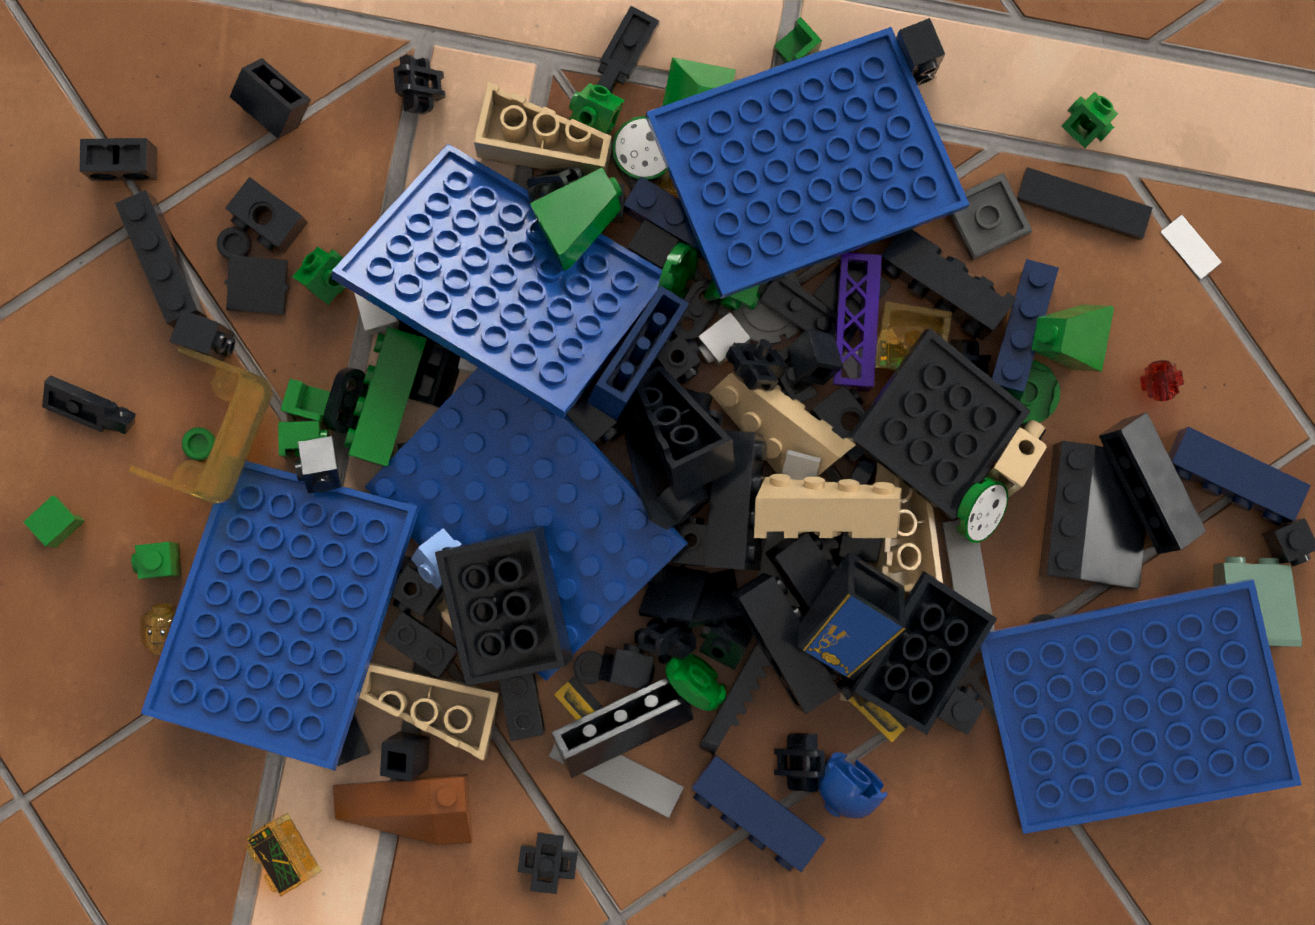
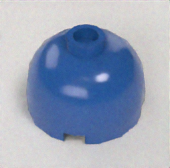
M835 752L825 763V777H819L818 789L825 802L824 807L835 817L864 818L870 815L886 798L887 792L882 793L880 791L884 784L871 769L859 760L854 762V766L845 760L848 756L847 754Z

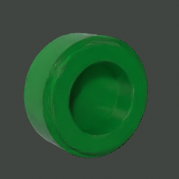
M195 427L188 430L183 436L182 449L189 458L196 461H205L215 454L217 439L211 431L202 427Z

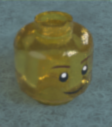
M172 604L152 605V610L144 613L140 618L141 644L145 648L150 649L151 654L161 655L176 613Z

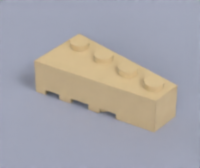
M488 81L474 139L478 158L542 170L578 167L584 173V176L603 168L607 175L612 152L610 135L574 119L568 120L556 114V111L545 106L541 108L526 101V98L515 93L505 92L499 89V86Z
M733 371L709 392L742 432H756L763 435V441L767 443L766 461L777 474H782L788 450L821 458L817 473L818 477L855 446L848 438L843 440L832 431L833 427L823 419L819 421L805 410L806 406L797 399L793 401L782 393L779 385H776L772 391H767L763 387L749 390L742 378L738 377Z
M877 462L875 483L888 482L893 484L894 487L902 488L900 524L897 538H882L878 562H868V564L903 585L905 592H911L923 571L943 583L933 506Z
M786 474L770 475V477L764 478L756 496L754 538H767V532H783L784 538H798V534L805 532H814L819 538H833L841 535V532H848V536L851 538H897L900 524L902 488L894 487L893 484L888 482L860 485L858 481L852 479H843L835 483L825 482V479L814 476L806 477L804 480H793Z
M370 662L359 698L396 717H400L425 732L427 731L455 747L471 753L481 760H485L490 747L501 691L476 685L466 686L463 682L437 678L436 676Z

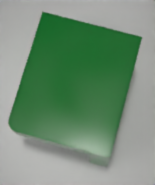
M800 17L795 21L794 29L774 45L773 50L785 63L819 52L822 40Z
M289 379L280 411L309 421H319L325 425L323 414L330 391L308 386L298 380Z
M51 496L23 522L45 547L57 548L85 520L81 516L73 515L58 497Z

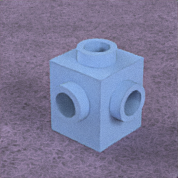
M443 528L420 545L411 560L418 567L420 576L427 583H432L436 589H439L442 586L435 552L462 544L458 540H453Z

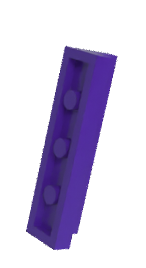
M845 253L840 255L835 341L842 363L849 357H852L858 363L857 379L841 378L840 370L833 376V385L856 387V391L870 392L874 387L882 255ZM848 261L864 263L863 279L858 283L847 273ZM848 282L852 288L846 292V285ZM854 291L862 298L861 311L856 316L845 306L846 298ZM846 315L850 319V321L844 325V318ZM852 324L860 331L859 344L854 349L843 339L844 331ZM844 348L848 352V354L842 358V351Z

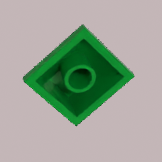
M672 57L662 106L734 82L736 69Z

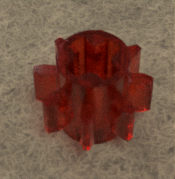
M1157 360L1150 363L1144 369L1145 375L1140 377L1142 391H1147L1148 398L1152 397L1156 401H1168L1180 393L1179 386L1184 385L1182 370L1176 369L1175 363L1172 364L1167 360Z

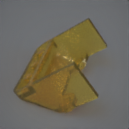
M180 345L177 352L186 358L216 369L212 379L213 392L220 399L230 402L206 464L195 460L184 461L176 468L172 480L132 465L128 472L204 501L221 504L228 501L234 493L271 401L272 388L269 382L259 375Z

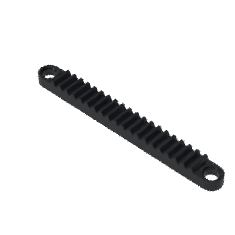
M862 455L849 479L858 481L860 485H866L877 463ZM817 535V538L823 545V549L820 551L827 561L833 558L829 550L839 548L836 538H840L841 535L833 538H819ZM787 588L788 594L785 597L790 606L794 605L797 608H801L789 588ZM758 642L755 644L699 744L700 749L711 755H714L730 726H739L740 722L736 715L738 713L745 714L747 710L743 703L753 701V697L749 692L750 690H759L760 686L756 682L757 678H766L767 676L763 667L771 665Z

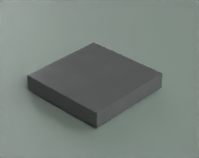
M1004 173L964 191L970 205L965 210L949 215L972 261L1031 234L1033 231Z

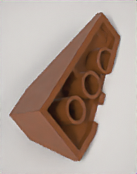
M468 774L415 778L412 781L386 780L333 785L336 820L436 845L472 842Z

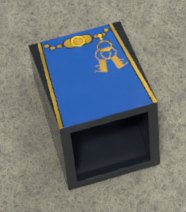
M849 552L799 624L797 647L806 655L815 657L828 665L834 672L843 674L854 681L905 630L904 586Z

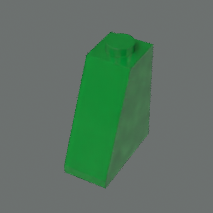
M603 168L530 203L536 221L564 271L573 266L622 210L618 199L619 196L623 195L615 177L608 178Z
M1079 305L1038 317L1032 351L1072 370L1102 372L1114 307Z

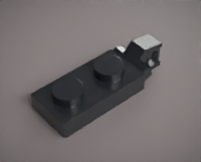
M630 6L600 59L598 72L603 75L597 85L607 88L612 93L617 82L624 85L626 80H629L659 27L660 20Z
M51 375L44 381L42 403L44 409L99 432L107 429L126 434L135 424L136 414L123 406L118 407V404L111 402L109 399Z

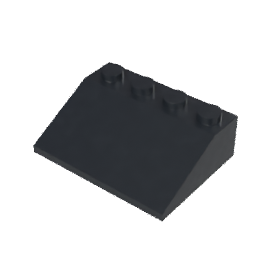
M1067 441L1054 444L1039 576L1139 589L1146 530L1105 448L1097 445Z
M543 526L507 533L435 552L466 686L565 667L573 659Z
M923 571L905 600V630L860 674L851 691L927 735L997 618Z

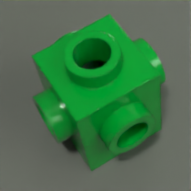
M589 83L581 92L576 91L569 104V109L572 110L570 120L574 119L609 135L616 126L625 100L611 94L607 88L601 85Z
M1093 92L1086 100L1080 96L1067 110L1071 116L1061 127L1086 148L1095 138L1101 142L1115 128L1111 121L1119 113L1114 110L1113 104L1106 97L1099 96L1096 92Z
M317 246L313 252L304 258L302 266L292 276L327 305L346 288L332 279V270L343 259L333 249L327 253Z

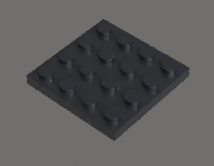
M928 328L920 335L850 433L848 439L947 518L955 520L958 508L965 494L977 482L981 483L1026 419L1030 410L936 332Z

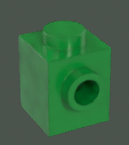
M160 542L135 545L136 553L132 554L131 563L133 572L137 573L138 579L154 580L182 577L179 543Z

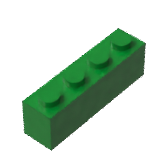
M391 327L387 328L385 334L378 333L373 352L379 353L375 366L368 365L363 382L369 385L365 398L359 396L353 414L359 417L356 430L349 428L343 446L349 448L347 456L383 467L388 466L426 338Z

